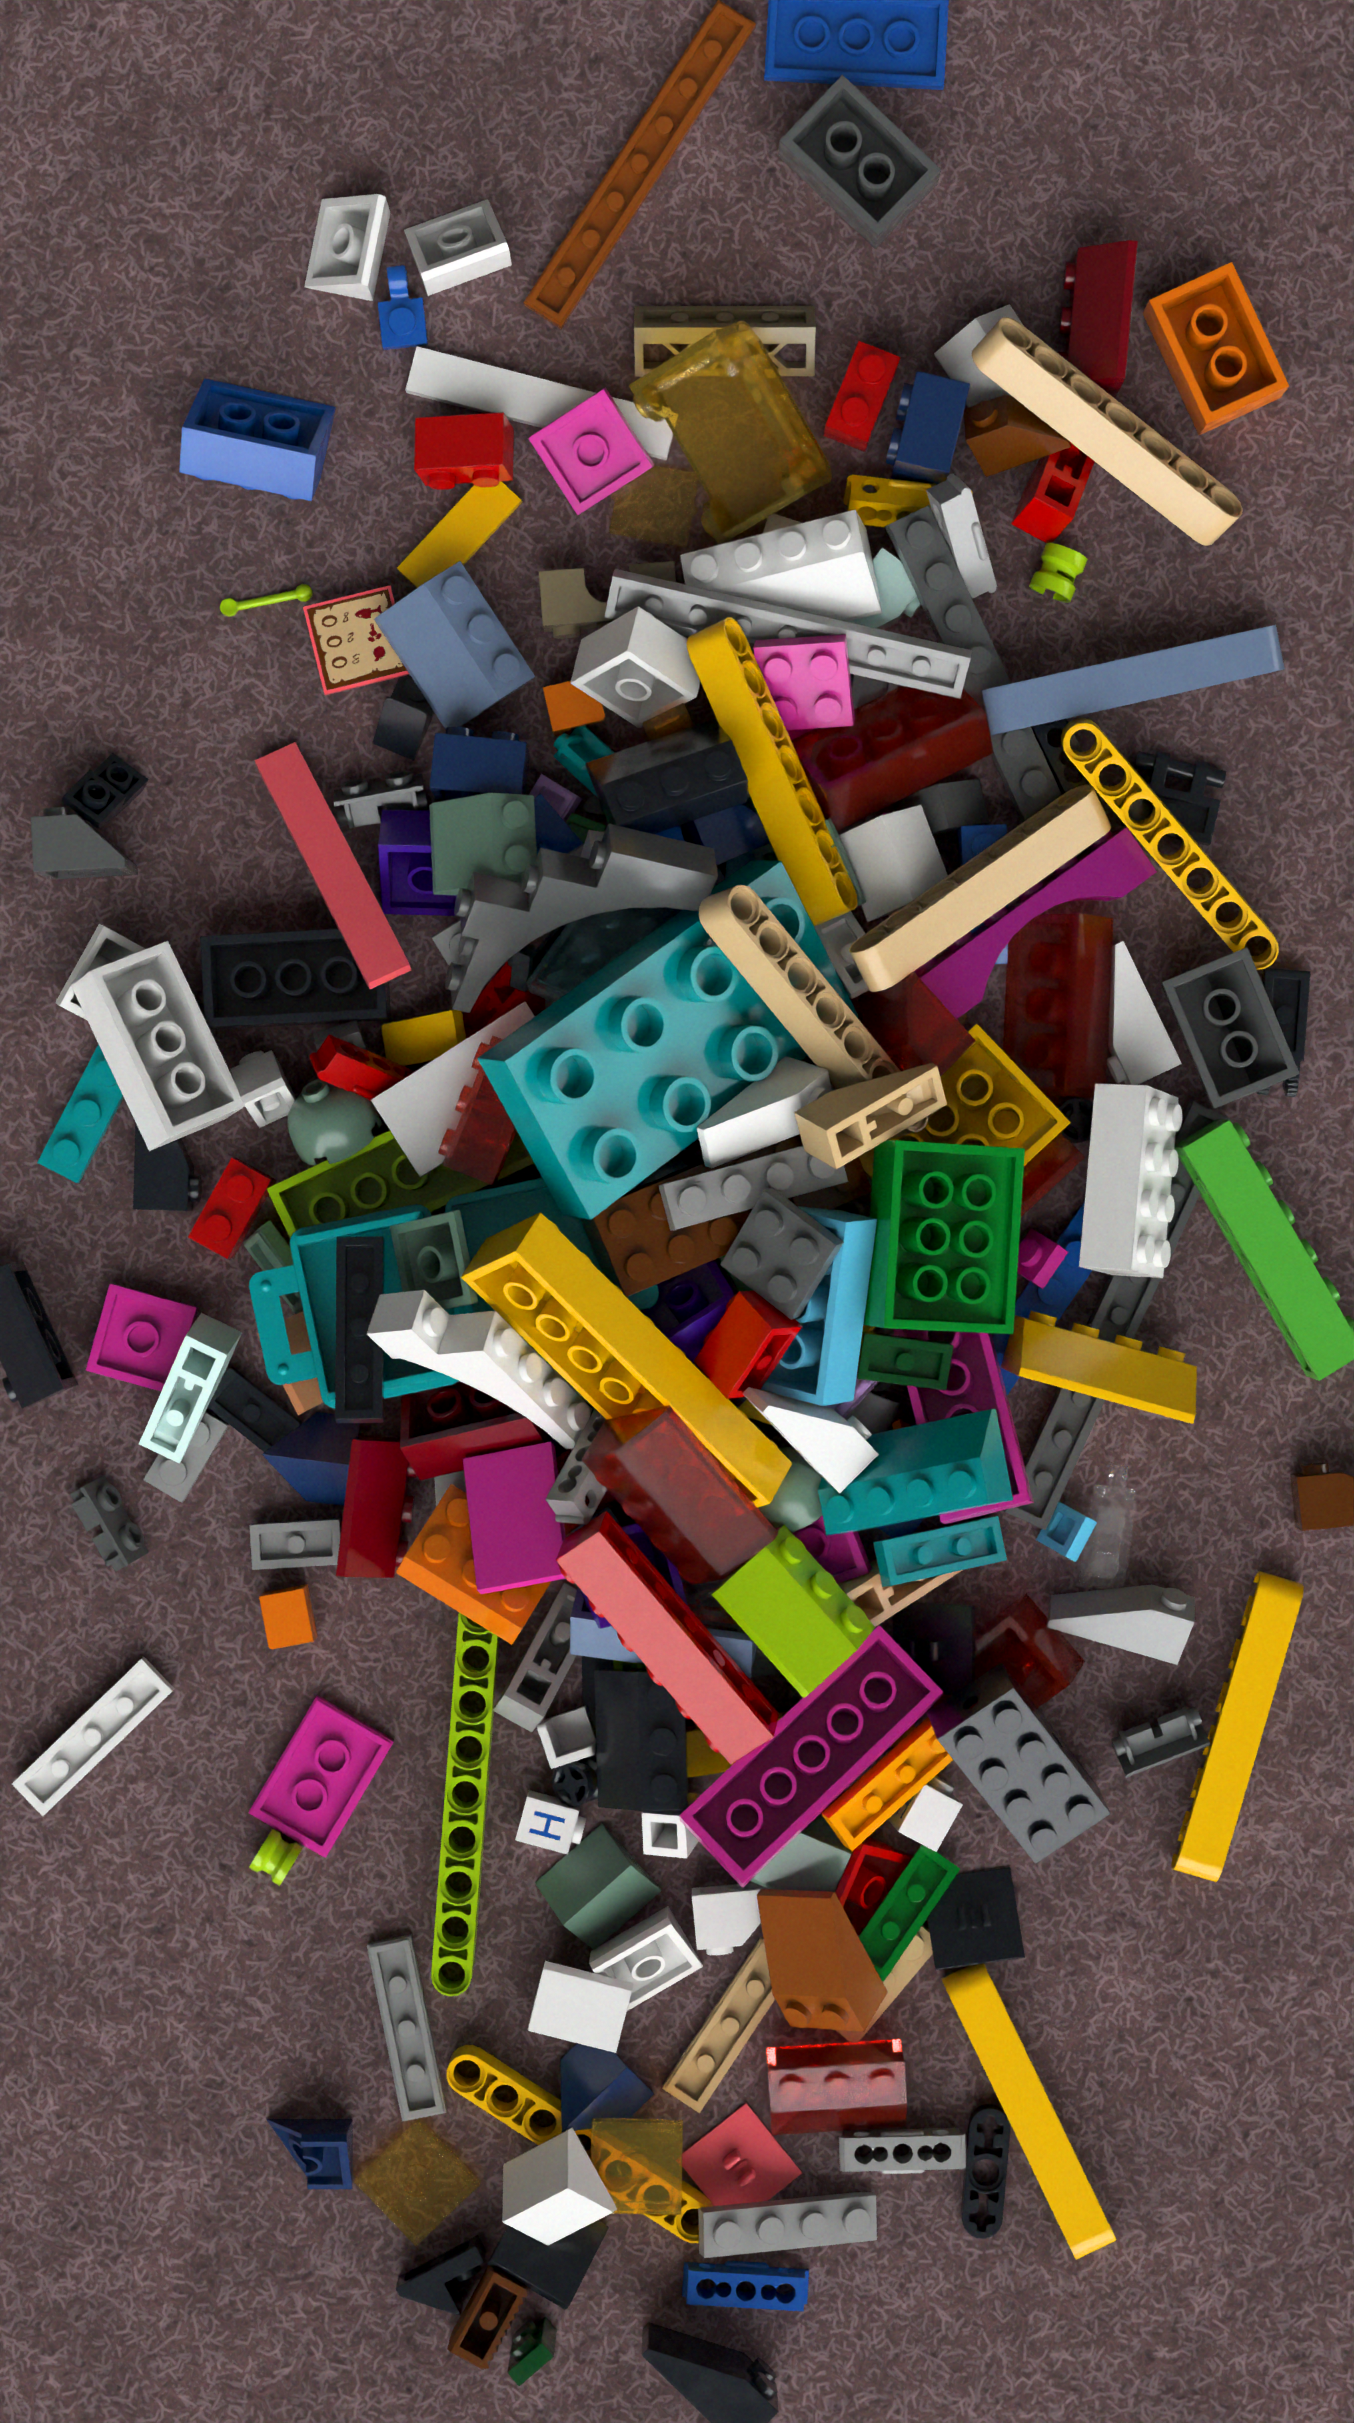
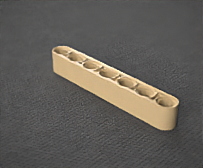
M1002 317L972 350L973 362L982 373L1196 542L1205 546L1212 545L1242 515L1243 508L1240 501L1228 488L1018 321L1009 317Z
M1090 784L1082 785L1067 791L857 939L850 946L849 952L868 989L871 992H878L897 984L1109 832L1111 824L1094 787Z
M736 885L702 900L699 906V919L704 930L816 1066L828 1070L830 1083L835 1089L901 1072L750 887ZM928 1116L887 1140L921 1131L928 1122Z

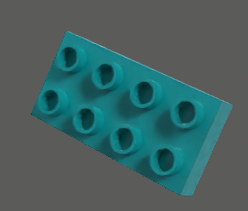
M751 860L712 889L710 896L736 885L750 887L855 1016L859 1017L782 861ZM682 910L477 1059L562 1215L591 1220L699 1138L697 1127L754 1081H760L769 1076L776 1064L785 1056L801 1061L808 1055L704 930L700 923L699 912Z

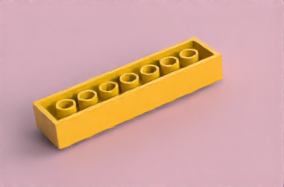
M540 1212L485 1239L461 1278L712 1524L771 1503L792 1462L779 1450L772 1440L768 1439L748 1419L742 1410L737 1408L729 1399H726L712 1381L686 1357L680 1348L676 1347L655 1326L649 1317L645 1316L623 1294L618 1286L613 1284L592 1264L587 1255L580 1252L559 1231L555 1223L548 1220Z

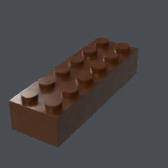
M800 1134L714 1168L705 1166L704 1160H701L628 1191L591 1220L580 1218L602 1273L628 1297L726 1255L752 1209L677 1230H670L658 1185L802 1146ZM857 1157L844 1165L848 1182L791 1197L788 1200L799 1207L831 1210L870 1193L872 1188L860 1158Z

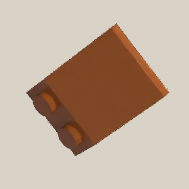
M760 1889L757 1894L772 1994L790 2027L865 2032L888 1991L835 1892Z

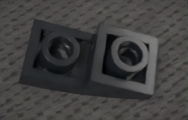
M112 753L94 772L89 770L63 796L62 802L96 828H100L124 810L144 790L149 779Z

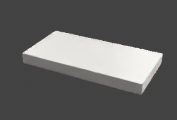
M523 1002L371 1100L420 1177H423L511 1120L477 1058L535 1017L526 1002Z

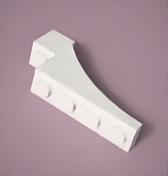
M425 1290L379 1295L367 1335L392 1359L401 1358L468 1384L527 1417L546 1431L565 1449L574 1448L590 1419L592 1408L496 1311L449 1315Z

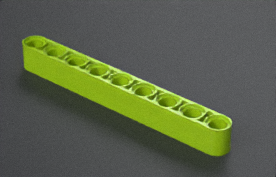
M460 1612L458 1614L431 1968L432 1984L438 1992L446 1996H458L465 1992L470 1985L474 1972L500 1638ZM471 1646L484 1648L489 1655V1663L482 1668L471 1667L465 1660L466 1649ZM468 1691L479 1692L485 1699L486 1707L477 1713L468 1712L462 1705V1695ZM465 1736L475 1737L482 1745L481 1754L471 1758L464 1756L458 1749V1741ZM463 1781L473 1783L478 1789L479 1797L472 1802L461 1801L455 1794L454 1787L456 1784ZM461 1826L469 1828L475 1835V1842L468 1847L458 1846L451 1838L453 1829ZM460 1871L466 1873L472 1881L470 1889L462 1892L452 1889L447 1877L453 1872ZM450 1917H460L466 1921L468 1932L462 1936H453L445 1929L444 1922ZM447 1962H456L463 1967L465 1976L458 1981L448 1980L443 1976L441 1967Z

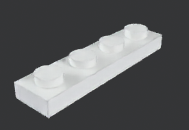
M143 1657L23 1772L12 1785L44 1816L175 1688Z

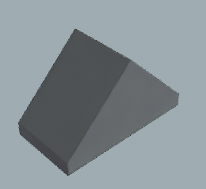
M979 779L936 784L892 799L894 812L921 805L933 836L957 831L961 826L989 823Z

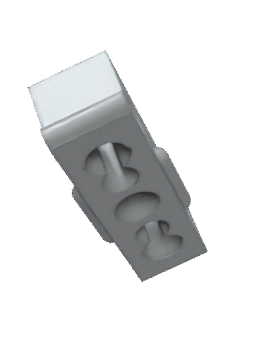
M949 474L946 481L927 489L926 492L932 513L973 599L987 591L994 593L997 584L971 489L957 475Z
M594 1409L545 1499L555 1512L557 1522L589 1524L631 1445L596 1409ZM620 1437L623 1438V1442H622V1443H620V1441H619V1438H620ZM586 1495H587V1497H588L589 1500H590V1503H589L588 1506H586V1504H585V1496H586Z
M959 2128L842 2130V2136H839L840 2171H881L883 2174L923 2173L925 2170L966 2168L965 2133H960ZM903 2143L911 2147L910 2151L903 2156L896 2155L893 2152L898 2144ZM938 2143L946 2144L950 2147L948 2152L942 2155L935 2154L932 2150ZM863 2144L868 2145L872 2150L879 2146L886 2148L882 2154H876L872 2150L863 2157L854 2154L855 2150L859 2146H863ZM924 2145L931 2147L926 2153L918 2151Z

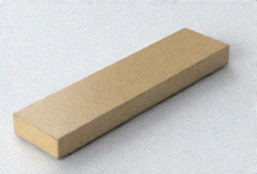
M762 1936L662 2085L663 2090L698 2113L701 2112L775 2000L772 1994L764 1938Z

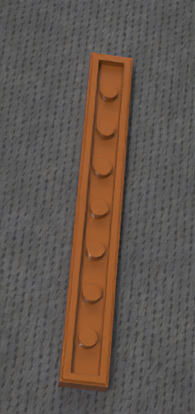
M720 0L716 2L523 302L524 306L558 328L562 329L755 30L756 23Z

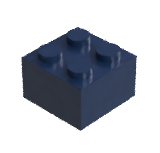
M919 371L916 372L913 384L904 383L896 420L903 421L904 425L903 429L894 427L885 464L894 466L891 478L936 485L947 480L970 383Z
M447 727L446 734L435 733L430 777V789L435 799L452 800L486 793L526 795L530 753L527 742L519 741L518 734L495 731L492 732L491 738L473 736L474 730L462 727Z

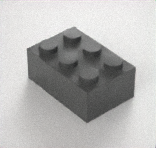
M843 75L779 140L778 157L874 249L938 185L941 169Z

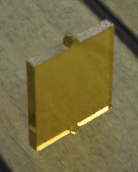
M653 466L618 489L617 492H613L611 498L615 503L609 534L686 548L692 516H695L698 512L694 503L700 474Z

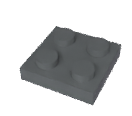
M772 1187L762 1192L720 1265L792 1320L800 1317L844 1242Z

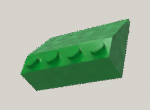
M886 1140L874 1147L870 1217L877 1219L863 1325L890 1329L997 1334L1014 1333L1024 1148Z

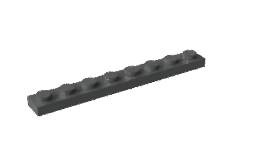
M928 505L886 525L885 528L938 642L972 650L962 695L1016 812L1023 823L1060 797L1062 793L1031 727L996 735L990 734L981 691L1011 684Z

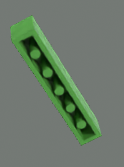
M1216 1119L1174 1145V1149L1177 1151L1180 1161L1305 1375L1320 1381L1354 1360V1320L1349 1315L1344 1317L1336 1303L1340 1300L1337 1289L1327 1277L1322 1278L1314 1265L1318 1261L1315 1251L1306 1239L1299 1240L1291 1225L1295 1223V1218L1291 1210L1283 1200L1277 1202L1269 1188L1273 1184L1269 1172L1260 1161L1255 1163L1246 1149L1250 1146V1141L1243 1128L1237 1122L1232 1124L1227 1119Z

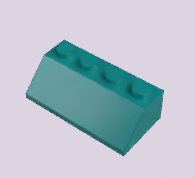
M996 1409L872 1434L866 1441L879 1455L841 1493L834 1489L823 1477H821L818 1488L826 1535L855 1532L1013 1500Z

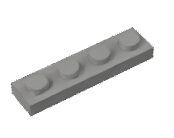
M802 1145L658 1186L670 1230H677L752 1209L762 1192L768 1188L773 1187L788 1199L848 1182L844 1165L835 1169L805 1152Z
M852 2192L698 2208L699 2254L704 2258L877 2240L876 2195L872 2192Z

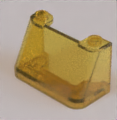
M739 321L713 331L629 385L634 394L633 401L635 407L644 418H650L655 422L666 420L710 499L703 504L701 522L709 536L715 538L718 545L730 541L829 483L832 479L830 465L760 338L750 328L751 326L744 321Z

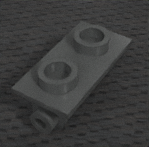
M401 770L386 775L385 781L368 784L367 779H353L342 783L341 789L334 790L333 800L334 807L344 805V807L337 808L339 825H349L351 829L381 823L378 806L386 805L387 810H428L426 793L416 792L423 790V775H412V772L409 770Z
M105 1475L70 1494L74 1500L71 1506L76 1511L85 1529L89 1531L100 1524L104 1531L94 1537L92 1541L105 1561L106 1566L111 1565L114 1571L117 1572L149 1553L144 1544L142 1531L136 1524L131 1522L121 1505L120 1493L113 1485L109 1484Z
M1182 1706L1178 1711L1157 1718L1159 1726L1152 1729L1149 1722L1126 1731H1118L1119 1736L1111 1739L1112 1747L1126 1778L1211 1745L1201 1725L1202 1720L1196 1706L1190 1709Z

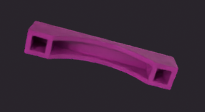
M1127 827L1113 832L1109 830L1104 836L1088 846L1089 848L1077 857L1074 856L1053 871L1054 874L1043 882H1038L1019 896L1020 899L1008 908L1005 906L983 922L984 925L972 934L968 932L948 947L949 951L938 959L933 957L912 972L914 976L902 985L932 1029L947 1027L982 1001L989 975L998 956L1011 938L1032 918L1064 902L1081 900L1107 902L1122 898L1157 872Z

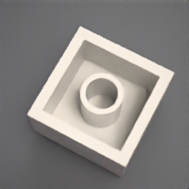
M638 606L581 639L570 683L637 728H641L696 698L700 679L687 650V638L678 634L656 619L651 613Z

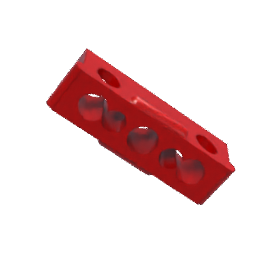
M330 1034L318 1051L311 1053L309 1056L320 1080L358 1094L370 1101L415 1072L410 1068Z

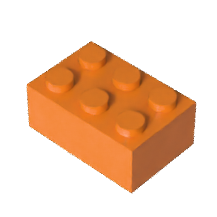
M1232 262L1148 301L1143 311L1144 318L1198 435L1204 434L1281 398L1288 389L1289 384Z
M450 1484L396 1572L511 1645L551 1583L549 1581L485 1594L477 1591L467 1493L453 1484Z

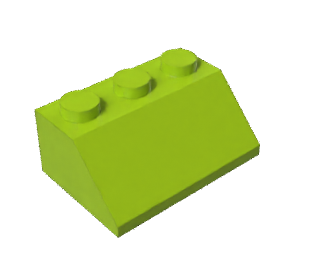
M785 1525L753 1548L711 1594L803 1698L809 1695L857 1651L875 1629V1626L867 1618L864 1611L855 1605L839 1587L833 1576L823 1569L807 1551L801 1540L795 1537Z

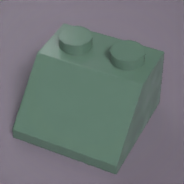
M486 793L435 802L429 805L433 894L457 895L460 888L467 889L473 872L522 883L526 866L528 864L534 865L537 858L534 795Z

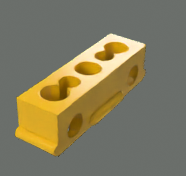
M852 474L847 478L843 503L847 505V511L856 509L864 525L885 527L928 505L930 506L926 490L936 484ZM866 485H872L877 492L867 493L863 488Z

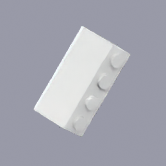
M856 509L680 555L685 585L846 622L882 613L867 529Z

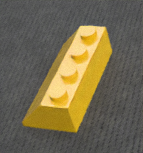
M1032 1310L1030 1311L1029 1318L1015 1315L1014 1333L1009 1336L1001 1368L1031 1380L1187 1423H1194L1196 1416L1197 1366L1184 1362L1185 1353L1159 1346L1157 1354L1141 1350L1142 1341L1116 1334L1115 1341L1110 1342L1098 1338L1099 1329L1075 1322L1073 1323L1072 1330L1056 1327V1317Z

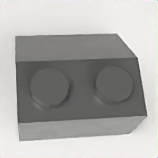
M71 808L43 809V816L31 817L33 872L48 880L138 875V866L91 823L78 816V813L71 812Z

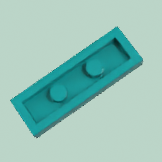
M99 1044L37 1162L75 1183H80L124 1098Z
M998 1516L873 1542L882 1587L1007 1560Z

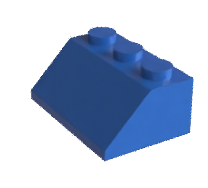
M204 378L182 426L179 473L193 475L202 480H216L239 485L248 490L257 489L281 494L289 499L312 501L321 479L336 407Z

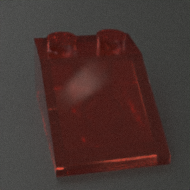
M1027 1593L997 1614L975 1633V1679L1002 1662L1037 1708L1071 1685L1085 1660L1060 1631L1047 1627V1616ZM942 1695L933 1706L936 1707L952 1695Z

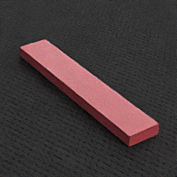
M296 742L256 759V767L369 989L411 971L410 964Z

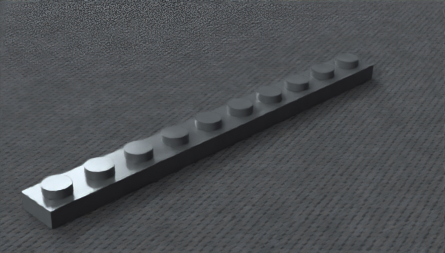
M1189 1101L1182 1116L1180 1130L1176 1131L1175 1145L1216 1119H1227L1231 1123L1234 1120L1194 1101ZM1179 1157L1177 1173L1171 1180L1170 1195L1173 1196L1175 1209L1171 1222H1168L1166 1240L1170 1244V1258L1200 1195ZM1109 1275L1086 1326L1099 1329L1098 1338L1110 1342L1115 1341L1116 1334L1134 1339L1161 1278ZM1060 1387L1057 1388L1024 1460L1034 1503L1003 1510L1004 1512L1046 1530L1105 1402L1104 1399Z

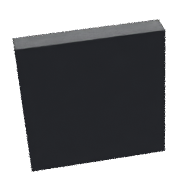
M597 2220L550 2245H546L507 2225L487 2264L566 2310L570 2306L609 2227Z

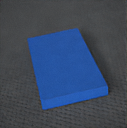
M768 0L764 81L834 84L843 75L856 86L943 90L949 0Z

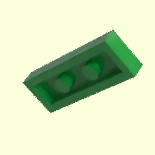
M922 1844L858 1936L882 1982L888 1977L960 1870L959 1867L942 1855Z

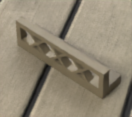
M635 306V377L815 376V307ZM644 344H663L672 354L663 362H644ZM696 344H708L717 354L708 362H696L687 352ZM741 344H754L763 352L753 362H741L732 354ZM786 344H806L805 362H786L777 352Z

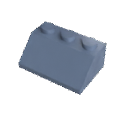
M461 561L425 582L374 619L445 729L447 727L463 726L522 688L535 677Z

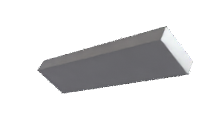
M412 1934L370 1942L367 1944L402 2122L446 2113L447 2107Z

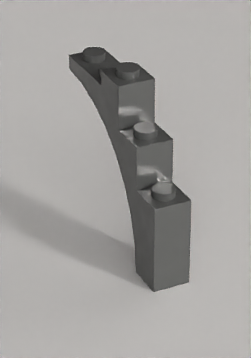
M608 824L602 841L596 840L594 842L589 859L540 848L534 865L528 864L526 866L522 883L473 872L467 889L460 888L454 907V914L460 916L461 937L458 949L460 954L457 963H450L445 980V988L451 990L452 1009L470 1013L483 987L503 963L528 943L564 924L594 914L627 908L668 907L699 912L702 900L710 896L718 878L714 848Z

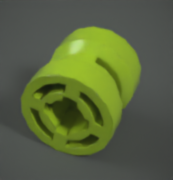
M1046 543L1041 555L1042 567L1034 573L1029 587L1040 594H1044L1045 590L1049 589L1055 592L1053 599L1070 603L1076 590L1074 580L1077 575L1083 572L1088 559L1081 553L1055 543Z

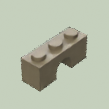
M674 561L629 564V570L632 573L676 582ZM584 568L539 571L544 632L553 631V638L556 639L575 638L580 636V629H600L614 621V619L604 617L607 602L598 601L589 594L586 588Z

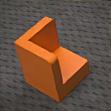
M571 681L543 687L555 737L563 733H572L571 728L604 721L603 704L572 685Z
M308 1584L263 1592L259 1596L268 1647L270 1649L314 1642L318 1637Z

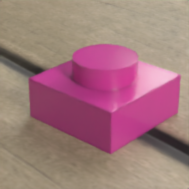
M1031 1228L1019 1245L1017 1273L1041 1289H1044L1068 1254V1251Z

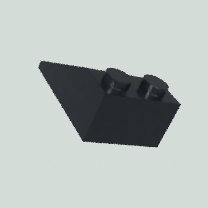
M650 2322L643 2328L642 2356L710 2423H768L779 2412L777 2384L774 2382L777 2376L761 2358L758 2357L753 2362L744 2352Z

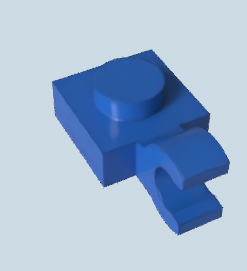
M405 265L387 267L391 301L378 302L383 350L428 345L423 298L410 299Z

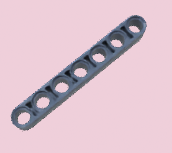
M1272 625L985 689L981 692L990 734L996 735L1284 670L1285 666L1277 627Z

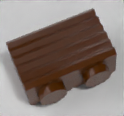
M488 2265L451 2333L447 2349L482 2370L488 2369L490 2361L494 2359V2354L498 2352L499 2345L502 2344L503 2337L507 2335V2330L511 2328L516 2313L520 2311V2306L524 2304L525 2297L529 2294V2288Z

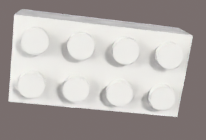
M168 941L93 969L71 986L149 1151L225 1120L245 1107L232 1075Z
M1095 1084L1079 1267L1110 1275L1163 1278L1164 1268L1168 1266L1171 1255L1170 1244L1166 1240L1168 1222H1171L1175 1209L1174 1199L1170 1192L1172 1177L1176 1175L1178 1170V1154L1174 1149L1176 1131L1180 1130L1182 1124V1109L1178 1104V1097L1147 1085Z

